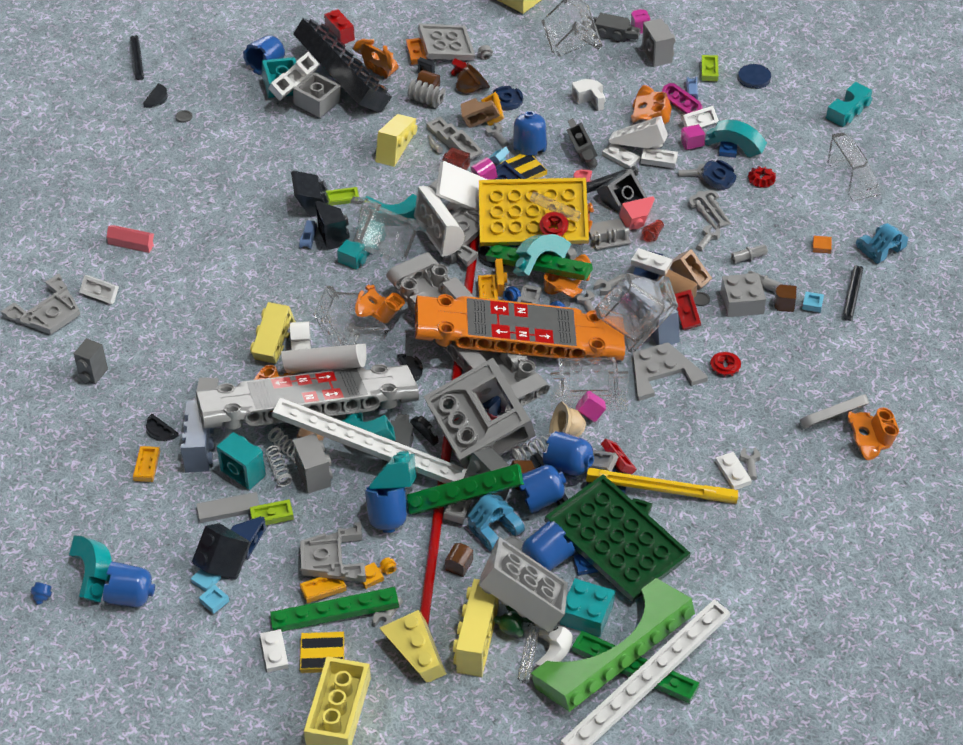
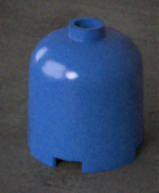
M271 35L263 36L248 44L243 51L246 65H250L254 69L252 72L258 75H262V60L281 59L285 56L282 42L277 37Z
M527 111L515 119L513 127V148L515 151L519 150L522 155H537V151H546V123L541 115L533 111Z
M555 431L546 441V444H549L547 453L543 452L544 465L553 466L558 472L580 476L586 473L588 467L590 468L594 463L593 448L583 438Z
M543 465L522 474L524 485L519 486L521 492H526L528 498H526L525 502L531 513L537 512L563 498L565 493L564 484L567 481L563 472L558 473L553 466Z
M370 486L366 487L365 497L368 519L372 527L382 530L383 533H392L396 528L405 523L407 517L405 487L370 489Z
M554 521L551 523L547 522L527 538L522 545V552L549 571L575 554V549L571 541L567 543L563 537L566 534L565 531Z
M111 561L107 571V575H111L109 584H104L103 589L104 602L129 607H140L147 602L149 596L153 597L155 584H152V576L147 569Z

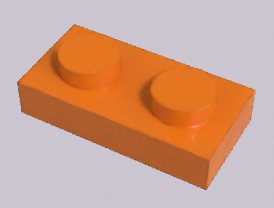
M421 38L406 39L412 65L418 64L417 60L420 57L427 59Z

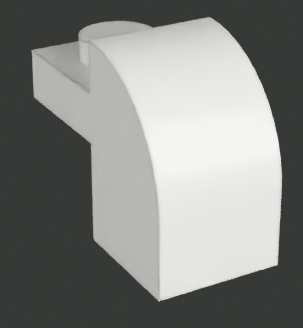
M592 79L572 82L571 95L578 105L591 101L597 111L604 109L606 100L603 94V85L600 82Z
M309 321L290 323L292 350L311 348Z

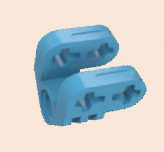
M884 223L876 228V234L873 238L868 235L858 238L856 246L878 264L887 258L889 248H892L895 252L905 249L909 237L896 227Z
M493 494L484 495L468 515V525L471 532L489 551L493 550L498 539L496 533L489 527V523L499 520L514 536L525 531L522 520L514 513L513 508L508 506L506 501H503L502 496Z

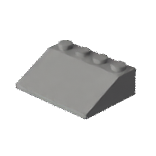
M499 537L482 571L479 586L486 593L497 597L502 604L509 605L515 609L520 616L534 622L538 628L550 632L565 615L568 583Z

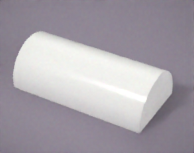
M418 186L414 213L415 219L441 256L455 253L464 242L463 230L440 198L436 196L432 188Z
M366 344L281 351L282 362L288 374L364 367L366 363Z

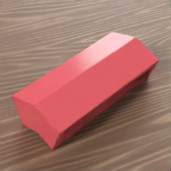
M115 225L108 226L107 241L110 245L150 253L154 246L153 233Z

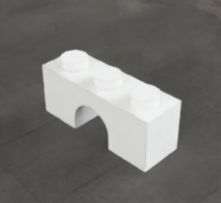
M307 52L285 74L282 73L275 79L268 89L279 101L282 100L294 87L310 76L318 68L319 63Z

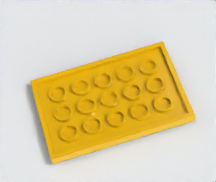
M586 178L479 180L480 246L520 245L529 237L545 235L542 234L540 229V220L549 212H559L567 218L569 226L563 238L571 244H589ZM551 223L550 228L554 227L557 229V224Z

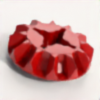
M758 166L757 169L752 168L748 173V180L754 186L765 188L775 183L776 173L772 169H767L766 166L764 168Z
M549 212L540 220L542 234H554L563 237L564 233L568 231V220L559 212ZM551 223L557 224V229L554 227L550 228Z
M719 352L711 358L710 365L712 371H716L717 375L723 374L725 377L729 374L733 376L734 373L739 372L741 360L731 352ZM725 361H727L728 363L727 367H724L723 365Z

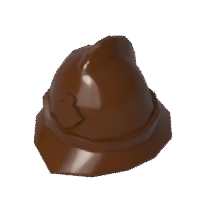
M469 62L463 68L464 70L458 74L456 89L461 93L467 94L477 89L490 88L485 78Z

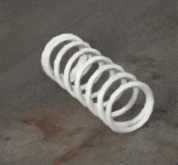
M273 428L268 434V439L274 442V445L279 446L283 453L287 454L296 463L295 457L292 456L294 448L288 452L293 445L292 439H288V435H284L280 428ZM276 430H279L275 437L271 439V435ZM284 437H287L286 440L280 444V441ZM288 441H291V443L286 448H284L285 444Z
M552 433L547 434L546 437L541 436L540 440L536 438L534 442L529 441L528 445L524 443L522 447L517 446L513 448V457L515 459L517 458L518 460H522L521 453L518 449L520 448L522 450L524 458L527 459V455L523 449L524 445L528 447L530 456H532L533 452L529 446L530 443L534 445L536 453L539 454V449L536 446V440L540 442L541 448L545 452V447L542 443V438L546 439L547 441L548 436L550 437Z
M276 445L270 446L266 449L265 455H267L277 480V485L280 487L287 486L292 482V477L288 473L289 469L286 468L287 464L284 463L285 459L282 458L283 454L280 453L281 449ZM272 447H277V448H274V449L270 450V451L268 452V454H267V450H268V449H270V448H272ZM278 450L277 453L269 455L271 451ZM281 455L280 458L271 460L273 456ZM283 460L282 463L273 465L275 461ZM285 465L284 468L275 470L277 466ZM287 470L285 474L277 475L278 472ZM287 480H289L287 483H284V484H280V483H279V482H282V481H287Z

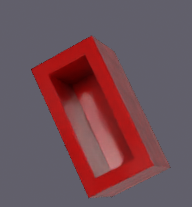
M339 9L324 14L325 25L330 28V32L338 37V41L346 44L355 40L354 25Z

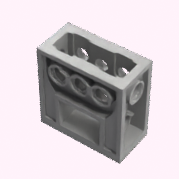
M494 358L423 396L460 464L465 469L468 468L473 452L492 447L499 455H502L536 436L529 416ZM502 393L511 410L491 421L482 404Z

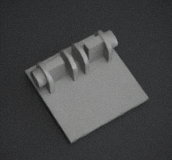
M621 218L592 223L589 233L596 250L631 244L628 236L630 230L625 228Z

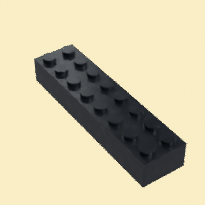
M302 18L293 35L358 105L381 113L392 98L388 93V89L379 84V79L370 74L371 71L363 67V63L359 59L353 57L354 53L346 49L344 43L337 40L338 37L329 31V27L324 24L319 25L313 19L307 20Z

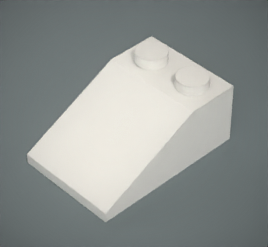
M659 116L614 131L609 138V142L612 144L647 149L653 147V149H657L663 146L668 133L662 117Z

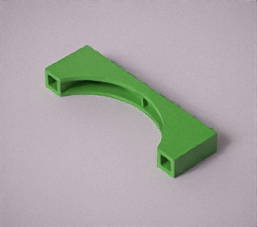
M655 578L641 589L645 604L644 613L638 626L624 641L612 649L591 658L568 662H544L531 672L535 688L570 712L695 615L692 598Z

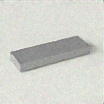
M257 492L197 503L200 523L251 514L250 507L258 506L259 501Z

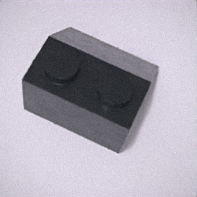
M632 169L619 173L596 189L602 202L617 213L620 212L622 203L647 198Z
M292 171L294 196L309 217L316 216L315 202L320 201L326 204L330 202L329 196L326 193L328 187L325 181H321L318 175Z
M316 201L317 227L326 249L339 248L346 239L350 238L349 230L346 228L349 225L347 215H343L341 208Z
M220 523L206 525L191 563L207 573L237 579L251 542Z

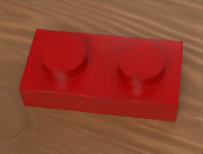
M691 289L673 294L683 330L701 326Z
M606 438L601 442L605 452H612L618 455L614 467L620 473L633 474L637 470L616 442Z

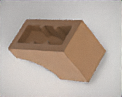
M474 98L461 104L462 118L469 128L500 116L499 110L492 100L479 102Z
M692 249L679 254L672 260L670 268L673 272L698 283L697 289H701L712 279Z

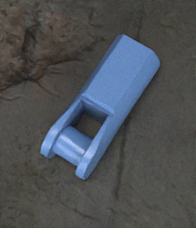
M686 77L687 93L698 100L697 77Z
M306 221L300 238V248L309 247V249H312L317 229L315 221Z

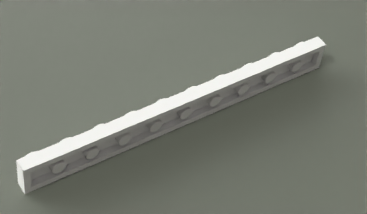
M282 398L279 399L272 413L274 418L389 461L397 452L408 451L409 454H415L417 473L443 483L464 479L467 471L463 467Z
M714 599L561 740V745H593L730 617V612Z

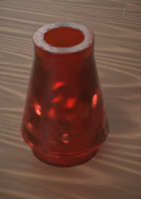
M658 219L642 229V238L647 242L656 241L661 230L664 228L663 221Z

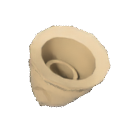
M561 401L556 406L552 415L549 433L558 431L578 437L584 432L586 421L578 410L568 408Z

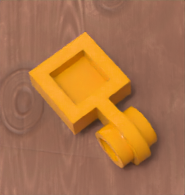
M387 557L380 562V567H377L374 562L366 565V582H361L365 589L384 581L383 573L389 575L395 572L397 569L394 559Z

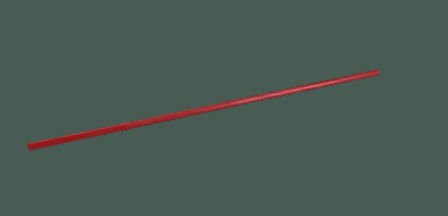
M480 234L470 243V248L478 252ZM477 259L466 269L464 286L471 294L473 293ZM455 360L451 381L462 375V368ZM444 436L441 459L450 463L452 448ZM437 481V486L446 484L441 481ZM444 507L434 509L421 598L420 613L425 618L428 626Z

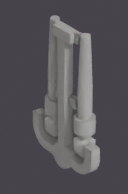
M713 190L698 191L696 195L689 198V205L692 208L696 207L715 230L731 225L732 223L716 201V199H719L717 192ZM699 200H701L708 209H705V207L701 204ZM711 212V214L717 220V222L719 223L717 226L713 222L708 213Z

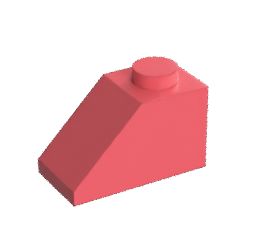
M653 196L622 203L619 217L626 228H629V230L640 229L645 225L655 200Z

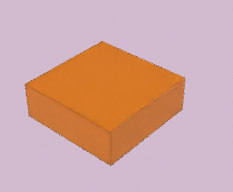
M813 236V252L831 254L832 237Z

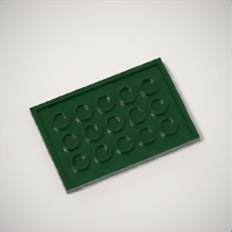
M601 475L547 514L544 519L546 523L554 521L566 533L563 535L568 543L571 541L574 549L631 602L642 595V588L655 578L663 579L690 558L691 555L683 545L605 475Z

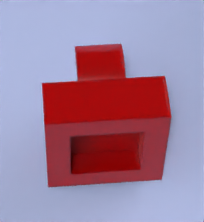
M454 58L451 64L455 68L451 71V74L456 76L457 73L464 70L463 68L466 67L467 63Z

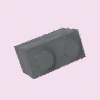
M86 338L73 354L79 378L85 383L90 382L96 385L108 370L103 344Z

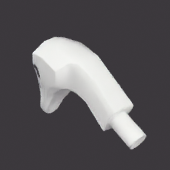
M558 626L550 632L546 630H539L537 632V635L546 640L550 646L547 653L535 663L536 667L538 668L546 661L561 662L572 646L573 636L569 630Z

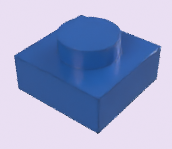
M721 141L719 156L736 158L737 145L729 141Z
M582 555L573 556L578 576L599 572Z

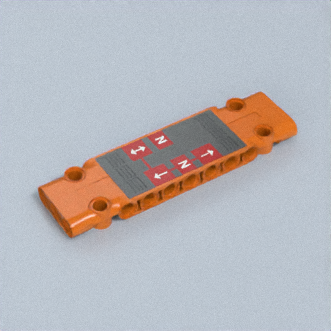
M442 294L438 298L419 295L416 297L415 339L433 341L435 339L436 343L440 346H449L452 341H456V345L463 349L568 360H581L585 356L591 362L600 361L602 356L609 360H624L625 340L621 317L604 316L595 310L588 311L585 314L576 308L460 296L454 299L447 294Z

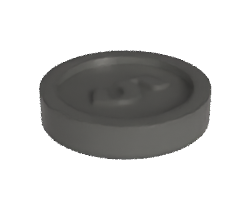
M182 110L177 112L175 117L178 122L186 123L193 116L190 111Z
M697 292L694 298L695 304L697 306L707 305L710 302V296L705 292Z

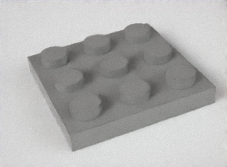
M419 23L418 32L427 59L454 60L456 58L463 61H474L475 53L466 26Z

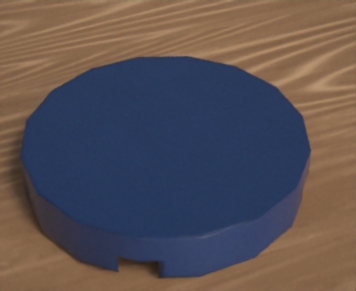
M759 64L745 65L738 72V81L747 88L755 87V89H761L769 85L771 80L769 69Z
M501 86L493 90V93L496 92L498 94L501 108L504 111L517 109L523 103V93L518 88L513 89L512 86Z
M710 160L705 163L702 170V176L706 183L716 189H729L734 185L737 178L733 167L722 160Z

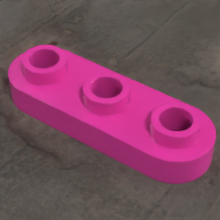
M668 83L663 87L662 92L667 94L669 102L685 114L703 109L700 101L678 85Z

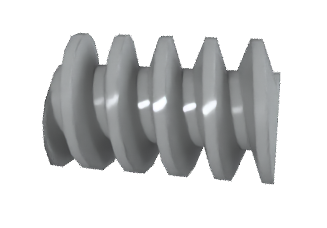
M413 79L408 86V98L410 100H415L428 106L432 105L435 108L441 105L446 93L445 88L440 90L439 86L434 88L432 84L428 87V83L424 82L422 85V81L419 80L416 83V79Z

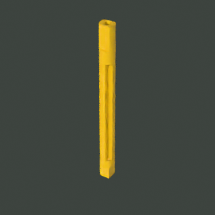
M589 467L587 470L586 482H593L601 475H605L612 483L618 486L691 496L737 504L738 490L623 474Z

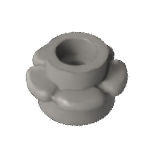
M483 45L478 48L477 56L482 60L489 59L493 55V50L490 46Z

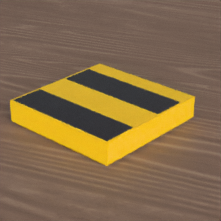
M520 154L506 160L508 164L526 179L540 178L547 175V169L533 155Z
M344 632L301 633L300 672L322 673L327 657L344 659Z

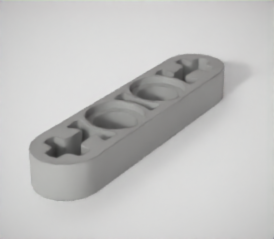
M866 394L805 416L799 421L803 429H806L825 420L848 413V411L864 407L870 402Z

